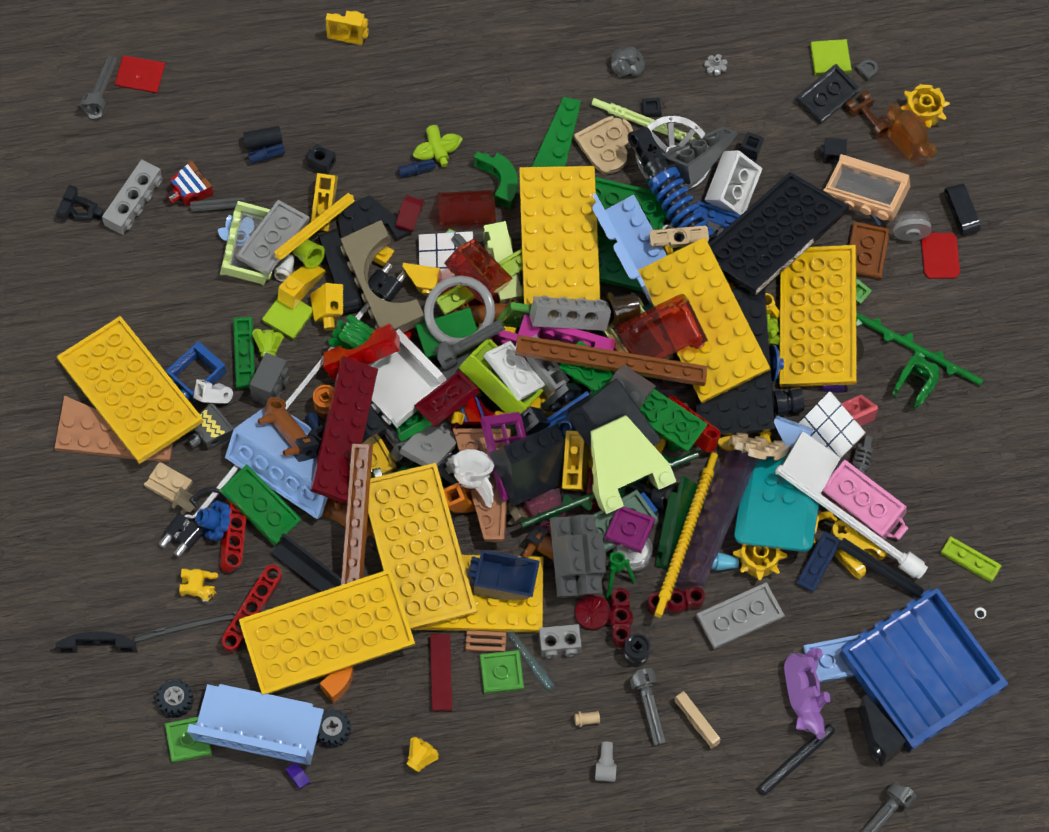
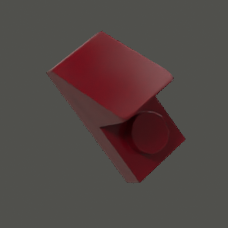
M406 195L405 200L402 202L395 227L413 232L424 200Z

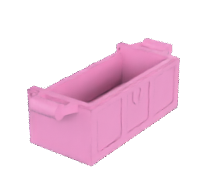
M846 460L833 471L821 495L883 540L890 537L899 541L909 529L902 519L907 513V506ZM899 522L902 523L894 535L890 534Z

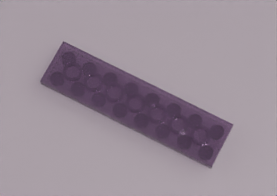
M731 449V451L727 452L701 515L697 520L696 527L692 533L693 536L690 537L691 541L689 546H687L688 550L684 556L685 559L682 560L683 564L679 570L680 573L677 574L676 586H704L759 458L748 456V452L742 453V451L737 449Z

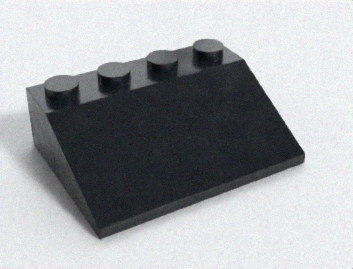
M617 378L571 405L566 414V417L590 449L592 430L625 415L653 446L661 441L660 436Z
M558 424L489 452L512 507L562 485L565 439Z

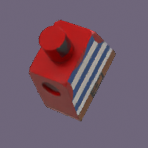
M191 161L171 178L172 191L166 194V197L171 204L180 199L185 206H190L192 201H201L212 196L213 189L212 185Z

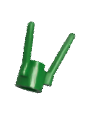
M621 552L610 553L607 570H610L607 599H610L615 572H621L626 567L632 583L636 582L630 567V560L625 559V555Z

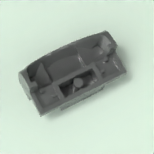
M595 515L550 518L557 597L572 598L603 593L601 579L603 574L606 573V553L602 533H599L596 529ZM580 575L578 581L576 582V576Z

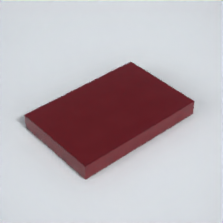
M459 370L417 402L414 407L435 427L480 391Z

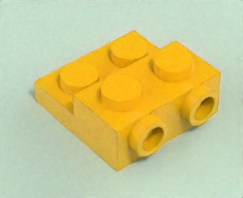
M346 11L344 17L339 14L327 13L325 20L328 39L362 45L364 39H367L369 28H367L368 19L365 18L364 14L358 11Z

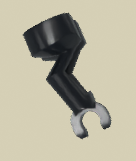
M72 185L67 187L57 211V218L64 221L69 218L70 214H72L76 221L93 220V218L102 220L104 215L103 209L98 207L97 203L78 196L77 187ZM75 202L88 208V212L77 213L73 205Z

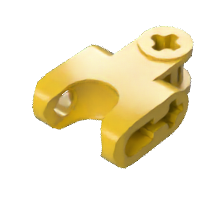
M839 520L833 525L830 534L840 540L846 538L878 560H882L887 556L885 550L857 532L843 520ZM840 548L836 551V558L856 579H861L865 576L866 567L862 562Z

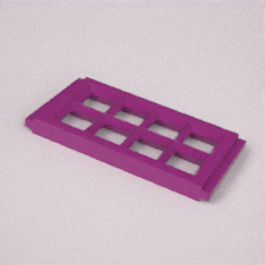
M519 412L481 417V426L490 457L489 452L496 450L495 443L504 442L506 446L510 444L509 441H516L526 437L522 417ZM515 424L517 436L508 437L505 425ZM500 426L503 438L494 439L491 427ZM494 465L493 474L499 497H501V501L509 500Z

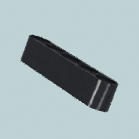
M333 229L319 233V242L325 249L324 257L333 284H343V313L346 314L362 309L361 299L347 264L346 256L344 257L340 248L342 244L337 230Z

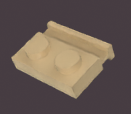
M159 462L149 476L148 481L144 483V486L173 503L177 491L181 487L188 491L193 482L186 476Z

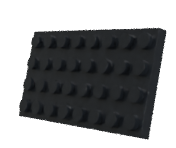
M789 172L709 243V246L724 276L757 295L849 210V206Z
M764 287L757 295L745 288L731 289L771 369L766 288ZM771 370L704 403H701L696 393L697 414L716 427L721 433L720 437L736 435L737 433L750 434L775 431Z

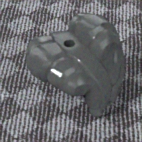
M635 47L618 48L611 54V67L620 78L629 74L638 76L645 69L643 55Z

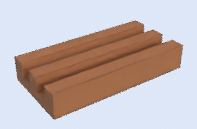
M467 630L466 652H505L506 632ZM470 637L501 638L502 640H499V639H478V638H470ZM470 643L502 645V647L470 646Z

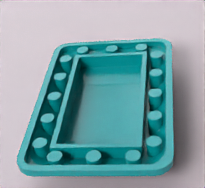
M790 451L779 460H774V456L766 457V460L751 456L747 457L735 528V539L738 543L801 552L812 548L819 503L779 474H775L776 468L784 464Z

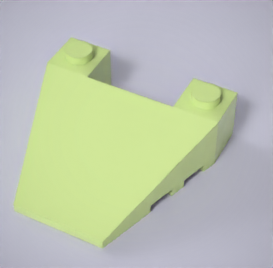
M626 415L591 431L592 474L594 477L593 493L599 508L606 514L624 506L618 488L646 475L649 476L651 484L659 490L676 482L670 464Z

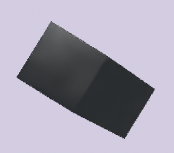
M747 131L741 144L740 152L756 163L764 137Z

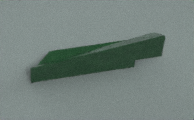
M685 476L680 478L678 493H669L655 565L657 568L668 569L670 567L671 559L675 553L674 550L688 516L687 513L690 512L689 508L691 503H693L694 494H696L695 491L698 484Z

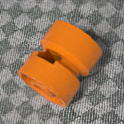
M321 385L313 392L315 412L322 418H327L334 389L330 385Z

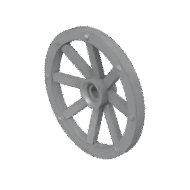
M680 116L661 117L647 126L664 153L676 146L674 144V124L690 129L678 144L680 147L685 146L694 134L699 140L703 139L705 132L696 123ZM667 124L668 147L652 130ZM636 155L639 169L643 176L647 179L649 175L644 172L643 165L639 161L638 156ZM709 170L694 184L689 185L685 183L681 187L687 186L689 190L696 187L707 176Z

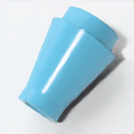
M719 552L710 554L709 568L714 569V571L738 568L739 566L738 557Z

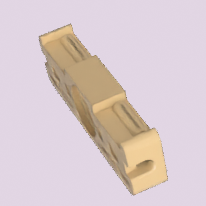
M707 226L652 230L649 234L651 249L657 246L670 245V248L686 247L704 237L709 242ZM680 233L684 236V240L677 242L674 239V235Z
M684 691L675 697V703L684 712L696 731L704 738L710 749L720 744V737Z

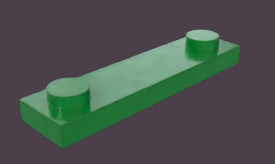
M233 318L237 390L250 389V383L255 375L254 337L252 335L253 318Z

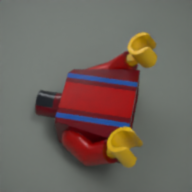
M474 396L445 419L450 421L451 431L454 433L453 429H482L481 417L506 413L490 411L478 396Z

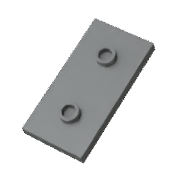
M277 200L236 255L237 259L269 276L280 261L278 258H275L274 251L303 229L310 220L309 216Z
M444 419L435 427L431 425L413 435L401 448L400 454L421 466L436 463L438 467L457 446L455 435L451 431L450 421Z
M766 582L696 614V617L715 650L779 621L785 615Z

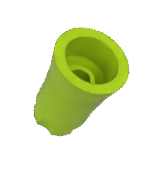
M307 239L291 253L300 259L307 268L312 269L322 262L325 249L323 246Z

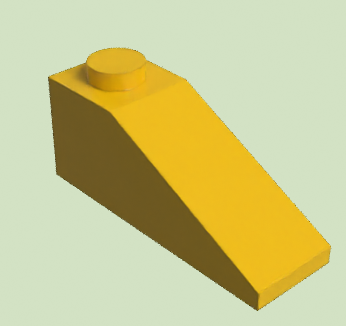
M317 173L311 222L334 204L338 176ZM328 222L320 230L329 231L330 222Z
M305 265L290 274L278 287V301L294 309L326 273V270L319 266L312 269L307 268Z
M566 431L562 489L571 492H587L588 462L586 442L578 431Z

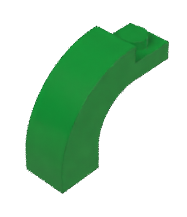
M477 151L474 156V166L495 175L500 182L494 195V204L512 210L518 194V177L514 166L499 153H496L495 157L492 158L487 153Z

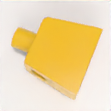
M325 283L312 292L310 298L314 320L323 322L324 330L330 331L335 329V320L343 314V284Z

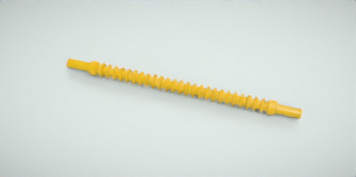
M712 452L710 454L707 466L703 468L701 480H699V485H697L695 491L696 494H694L692 499L693 503H691L689 508L690 512L687 513L688 516L684 522L683 530L679 536L680 539L668 568L669 572L666 573L667 576L663 582L664 586L661 587L662 590L658 596L659 602L654 614L656 617H662L666 603L671 599L672 588L675 587L674 584L678 578L677 574L680 573L679 570L683 564L682 560L685 559L684 556L688 550L687 546H689L691 541L690 537L693 536L692 533L696 527L695 523H697L699 518L698 514L701 513L700 510L709 490L711 478L714 476L713 469L718 457L717 453Z

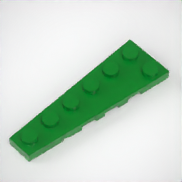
M563 97L532 167H566L581 100Z

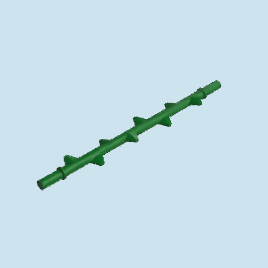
M857 312V327L864 324L883 334L885 342L894 340L915 351L916 355L926 357L945 367L947 375L950 376L956 373L962 376L961 378L964 377L981 386L984 379L944 359L942 351L933 353L914 343L912 333L901 336L882 326L880 318L871 320Z

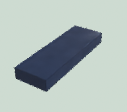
M824 531L797 584L815 592L839 548L840 539Z

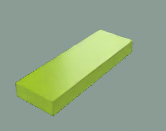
M951 536L940 553L990 583L993 582L1002 566Z

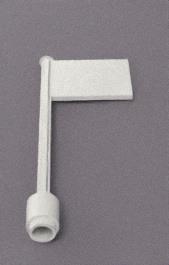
M803 431L784 464L776 468L775 474L782 476L896 558L899 563L898 568L912 578L920 579L928 568L924 561L910 551L907 554L900 552L821 495L840 457Z

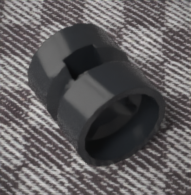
M800 387L791 388L788 392L785 390L774 391L776 415L788 414L789 411L792 413L804 411V398Z
M632 634L625 641L624 659L627 664L634 667L644 665L649 658L651 645L649 639L643 634Z

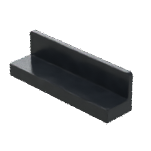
M283 533L281 535L282 541L271 552L273 557L319 593L341 586V577Z

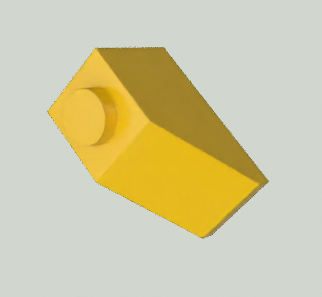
M403 263L402 265L407 276L422 295L428 296L436 284L441 282L442 272L440 268Z

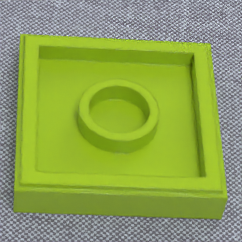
M847 39L811 42L815 76L823 75L835 64L846 74H851L852 69Z
M277 298L262 318V322L294 341L313 315L312 307L302 301L294 309H291L278 301Z

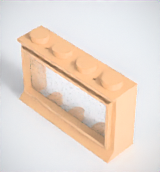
M841 154L839 162L823 191L847 204L849 210L854 209L865 215H873L881 220L893 222L910 188V178L908 174Z

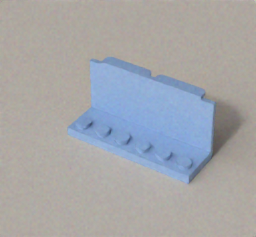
M596 193L593 194L596 204L593 205L592 209L608 239L616 240L617 243L614 244V250L630 279L638 280L652 306L651 296L638 270L667 256L662 246L651 249L649 234L653 229L634 195L605 210Z
M265 407L234 428L225 458L241 469L247 464L271 489L316 519L320 518L328 498L310 491L318 455L316 454L314 459L298 462L293 455L284 456L283 450L291 448L290 444L274 424H258L257 422L259 418L263 417ZM291 415L294 418V420L298 423V425L303 429V431L308 435V433L311 431V428L304 422L300 421L299 419Z
M207 684L198 721L195 725L189 724L187 732L195 741L311 765L324 709L313 707L312 703L269 694L262 695L260 692L222 684L219 687Z

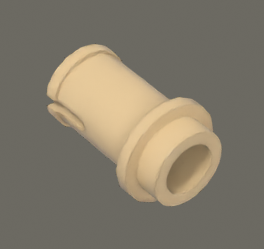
M578 711L577 714H574L575 725L582 727V725L600 724L599 712L581 713V711Z

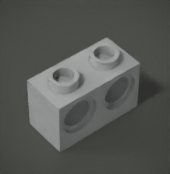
M579 624L539 628L541 657L549 659L556 658L558 655L573 657L581 653ZM573 639L575 643L569 645L565 642V640ZM551 640L556 644L554 646H547L545 643Z

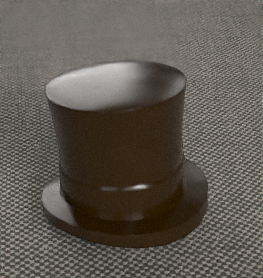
M611 292L606 294L604 301L608 302L611 310L608 322L609 327L616 328L620 322L640 319V303L634 292L622 296H613Z

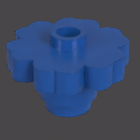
M215 501L210 505V509L204 508L197 512L196 522L201 527H204V536L215 541L222 539L230 523L229 515L231 510L229 505L224 502Z

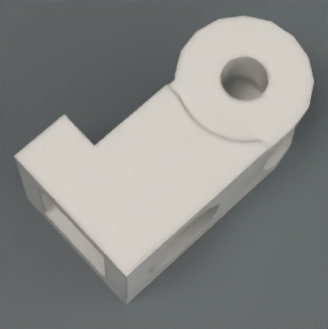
M196 380L193 398L201 402L228 403L233 397L232 389L218 383L212 386V383L205 380Z

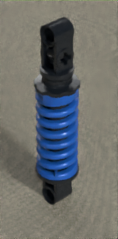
M644 126L629 132L627 136L628 142L642 163L644 172L649 175L645 183L650 187L652 193L657 195V202L662 203L661 209L667 212V219L672 220L671 226L673 228L708 226L707 220L698 222L703 217V212L693 214L699 205L697 203H690L694 197L693 195L686 196V193L689 191L687 186L681 187L684 179H677L680 176L677 165L668 164L667 157L661 152L650 129ZM710 226L708 227V244L717 237ZM676 234L677 236L681 237V241L684 240V236L682 234Z

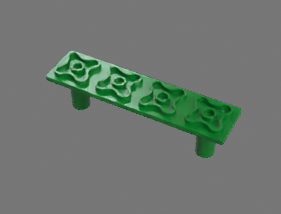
M582 341L577 343V345L588 346ZM561 363L559 366L560 370L572 377L571 383L583 384L592 391H596L608 384L615 374L614 371ZM655 389L648 401L640 409L655 431L667 439V448L673 452L680 449L688 452L707 426L706 422Z

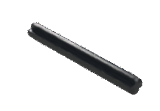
M846 538L839 542L838 547L911 595L916 598L922 595L924 589L854 543Z
M827 724L825 726V736L818 739L815 735L760 784L759 791L763 795H767L835 733L832 725Z

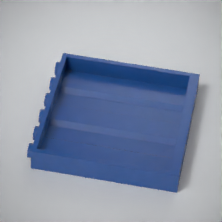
M938 588L933 591L931 589L925 591L921 595V599L918 601L913 599L905 605L906 608L901 612L898 609L889 616L890 619L887 621L881 620L873 626L875 629L870 632L867 630L858 635V640L855 642L848 641L842 646V651L839 654L872 702L906 740L904 746L908 752H911L1003 691L1008 685V682Z

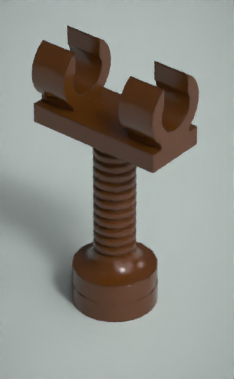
M867 91L860 94L861 97L859 98L862 102L860 105L856 106L853 100L845 102L847 104L845 108L851 113L852 117L861 112L874 126L873 132L877 137H881L888 132L889 127L886 123H880L868 109L873 106L874 99L871 98Z

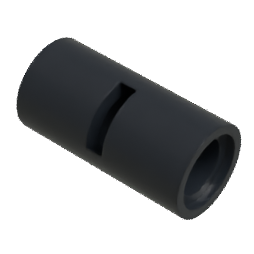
M279 126L243 132L246 151L263 148L264 146L283 144Z

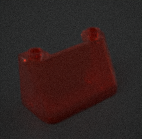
M685 294L677 295L624 321L616 327L628 353L661 359L687 346L698 349L705 345L704 342L708 341Z

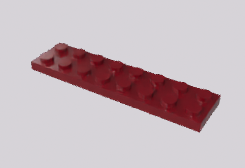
M342 356L340 359L311 483V492L344 504L348 503L352 444H362L378 373L377 368Z

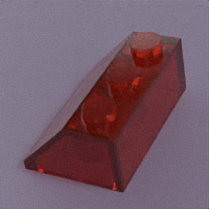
M493 190L438 193L440 225L453 227L455 224L471 226L473 223L489 225L492 222H496Z
M475 238L456 248L444 262L449 271L456 276H468L480 281L487 287L492 297L513 279ZM465 286L474 294L478 301L484 304L483 298L475 289Z

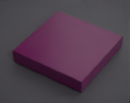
M621 507L616 510L604 540L641 554L654 525L655 518L626 507Z

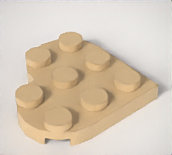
M610 116L574 134V139L591 164L601 174L609 175L610 173L618 172L626 165V147L630 145L627 136L633 129L626 119L623 118L622 120Z
M746 433L732 435L728 446L735 445L734 449L740 450L742 453L748 452V456L765 460L769 456H774V460H779L790 451V446H786L785 442L776 440L768 442L766 438L759 436L749 438Z

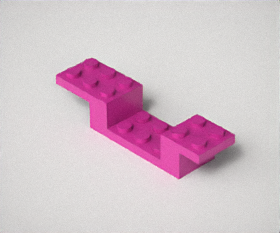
M524 315L518 334L503 330L490 337L498 347L509 341L516 347L518 335L532 337L535 334L541 339L560 340L561 342L577 344L579 341H582L589 347L615 351L616 340L578 329L533 326L528 315Z

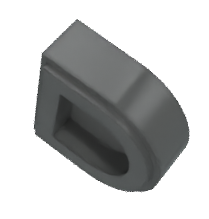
M867 59L858 64L856 70L869 81L876 76L878 65L875 61Z

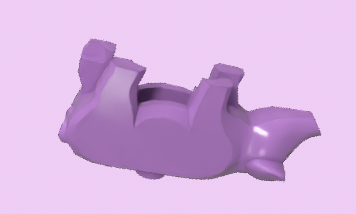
M812 648L807 654H789L785 661L784 671L790 703L798 715L796 729L814 733L818 739H821L825 736V727L820 710L826 703L830 702V694L828 692L820 693V682L816 670L818 668V660L822 658L823 654L821 649Z

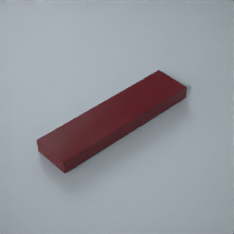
M450 633L430 634L432 712L452 711Z

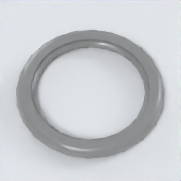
M461 275L446 278L436 284L426 299L424 319L427 328L432 336L441 343L446 341L448 345L453 346L467 338L450 337L444 334L435 323L433 315L435 301L449 287L454 285L469 286L475 289L483 298L486 308L485 319L476 332L489 326L494 321L495 303L493 297L485 285L472 277Z

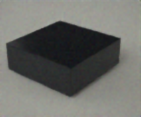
M660 98L642 99L643 116L649 118L662 117Z

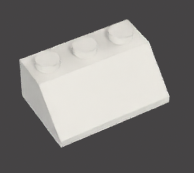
M724 151L705 201L710 205L739 215L743 214L747 210L763 168L740 151Z

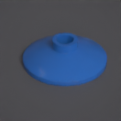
M771 345L772 383H774L779 375V371L784 368V359L780 358L777 346Z

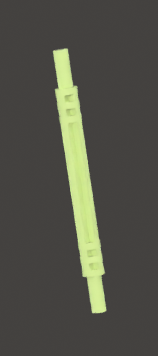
M596 98L592 101L593 106L647 127L655 121L614 103L609 104ZM667 124L654 129L657 132L668 135ZM674 127V138L679 141L682 140L688 132ZM693 135L690 138V140H699V138H697L696 135Z

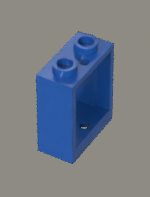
M199 341L166 370L168 376L184 396L193 403L197 401V399L193 398L195 389L191 391L177 376L197 357L214 371L205 379V381L212 383V386L227 373L225 364Z

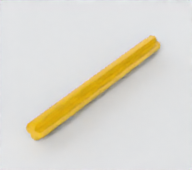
M347 193L276 249L274 251L275 258L279 260L285 258L355 201L354 196Z

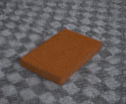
M858 222L853 223L849 245H856V276L881 280L890 229Z

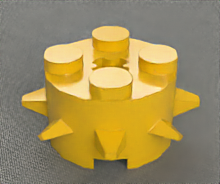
M919 84L912 92H904L907 104L901 106L900 109L906 110V115L911 125L914 127L931 128L939 120L945 121L947 119L943 113V108L950 105V102L945 101L940 88L933 89L931 85Z
M744 544L742 549L733 552L734 556L740 558L742 566L740 571L747 572L751 576L758 578V580H762V577L768 576L773 572L779 574L778 561L787 558V554L777 548Z

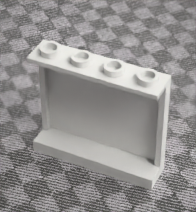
M400 329L396 331L400 336V351L368 364L378 369L371 406L377 413L381 411L384 414L381 417L388 425L392 423L396 428L417 411L414 407L417 402L447 380L440 370Z

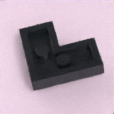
M565 383L540 406L543 411L557 412L566 402L575 400L587 391L590 392V389L583 384Z

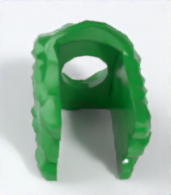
M348 315L346 318L348 322L338 321V329L332 332L334 338H329L328 344L331 347L341 346L347 350L354 349L365 343L375 329L364 324L355 316Z
M916 354L913 355L899 376V380L893 389V396L897 397L911 374L916 375L926 382L913 406L915 409L924 403L938 383L940 371L938 365L926 361L924 357Z

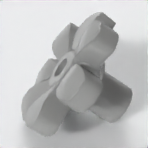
M717 54L715 57L710 55L704 64L707 67V73L712 74L714 72L716 76H720L721 72H726L727 60L722 59L720 54Z

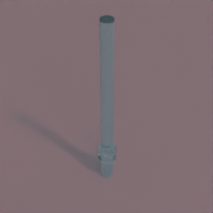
M507 631V636L531 666L536 678H540L548 690L551 689L554 684L547 676L545 668L538 664L515 632Z

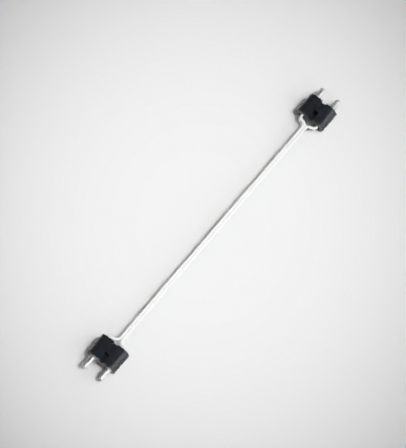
M387 263L382 270L377 269L368 280L370 290L376 296L388 302H391L403 287L401 282L407 276V273L402 271L397 278L389 277L387 273L392 268L390 263ZM369 303L365 304L355 316L358 320L369 309ZM323 357L286 401V410L322 367ZM234 465L216 488L221 489L240 467ZM212 492L199 510L207 508L218 493ZM197 512L193 516H184L178 513L164 530L165 536L159 542V545L164 548L171 539L176 543L179 542L180 546L174 552V555L180 557L185 549L190 550L205 532L199 524L188 520V518H195Z

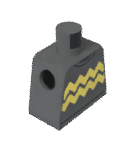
M211 403L200 413L204 422L192 430L194 434L186 440L192 448L202 443L207 450H210L230 440L234 428L216 406Z

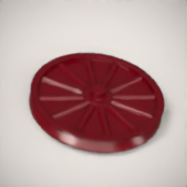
M591 595L579 601L575 609V616L582 627L596 630L607 624L611 610L604 598Z

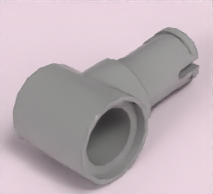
M602 742L601 757L596 762L595 781L615 782L616 764H614L613 743Z

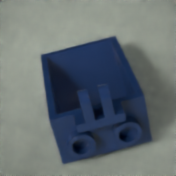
M481 550L480 558L471 557L468 577H472L471 587L474 588L473 595L501 600H521L533 597L540 561Z

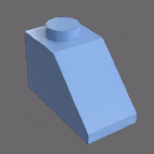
M776 416L774 424L783 442H785L786 446H790V451L803 431L811 436L813 428L780 416Z

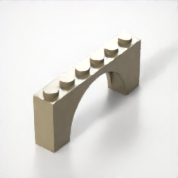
M382 220L341 238L343 244L340 246L344 257H349L350 261L347 264L350 271H355L357 277L354 278L358 288L362 287L364 293L361 296L365 304L369 303L371 309H368L372 320L376 319L378 325H375V328L378 329L391 324L395 331L400 329L404 333L415 328L417 324L425 322L424 313L417 299L405 303H392L377 297L370 290L368 283L370 265L378 252L392 243Z

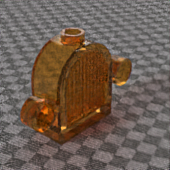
M893 103L888 107L887 115L891 122L887 135L910 161L920 154L928 158L938 154L935 145L932 142H928L927 129L916 113L911 110L903 112L897 103Z

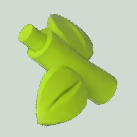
M431 125L426 129L429 142L418 145L413 152V157L420 160H429L435 156L437 162L441 163L442 167H447L449 165L447 161L449 159L448 153L455 151L463 139L460 135L449 133L441 138L438 126Z

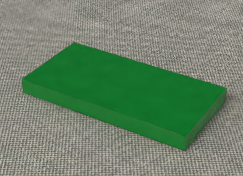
M247 464L219 490L274 546L282 539L281 535L283 533L287 534L301 521V518Z

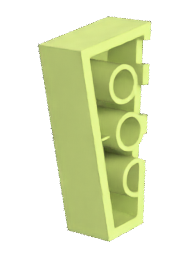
M506 221L484 225V247L490 267L515 253L512 251V240L508 233ZM520 273L496 286L499 303H506V299L519 298V303H522L524 291L523 285H520L519 282L521 280Z

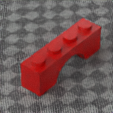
M387 324L374 330L370 338L357 348L347 350L338 346L324 352L323 367L332 380L336 379L342 356L368 365L400 351V336L391 324Z

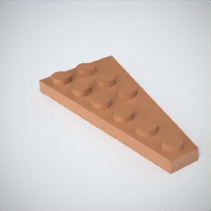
M64 396L55 451L135 459L96 409ZM173 443L148 458L147 461L170 463Z
M453 429L459 452L473 449L489 455L482 429ZM491 429L494 439L503 438L501 429ZM506 429L508 437H511V430ZM495 443L496 449L505 446V443ZM492 471L488 478L493 487L492 491L494 494V502L491 508L486 506L482 496L475 488L470 489L485 542H505L507 500L501 501Z

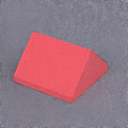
M858 395L841 403L860 426L875 420L878 407L863 395Z

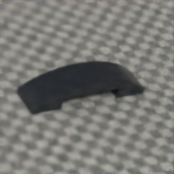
M84 632L68 636L55 643L58 653H78V646L115 645L118 653H138L136 642L110 632Z

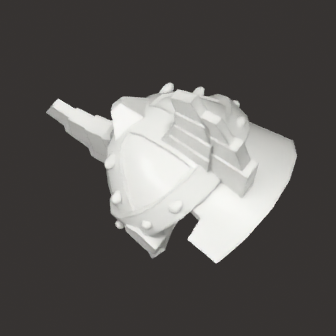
M473 449L462 450L456 455H452L446 463L447 467L445 470L448 473H454L461 487L467 489L475 488L482 496L486 506L491 508L494 502L493 487L488 480L489 474L494 468V462L491 457L482 451Z

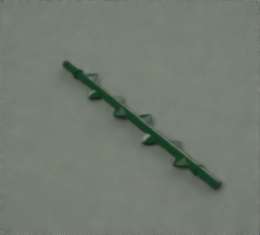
M693 451L684 456H678L674 460H670L665 455L663 457L670 464L671 468H675L699 458V454L697 451ZM646 475L621 488H618L620 497L624 496L625 487H628L632 484H635L645 479H648L650 481L649 476ZM592 492L573 500L566 494L563 496L562 505L542 513L539 512L535 516L520 521L521 527L524 529L538 522L542 523L543 520L559 517V514L580 505L589 511L592 509V501L596 499L595 495Z

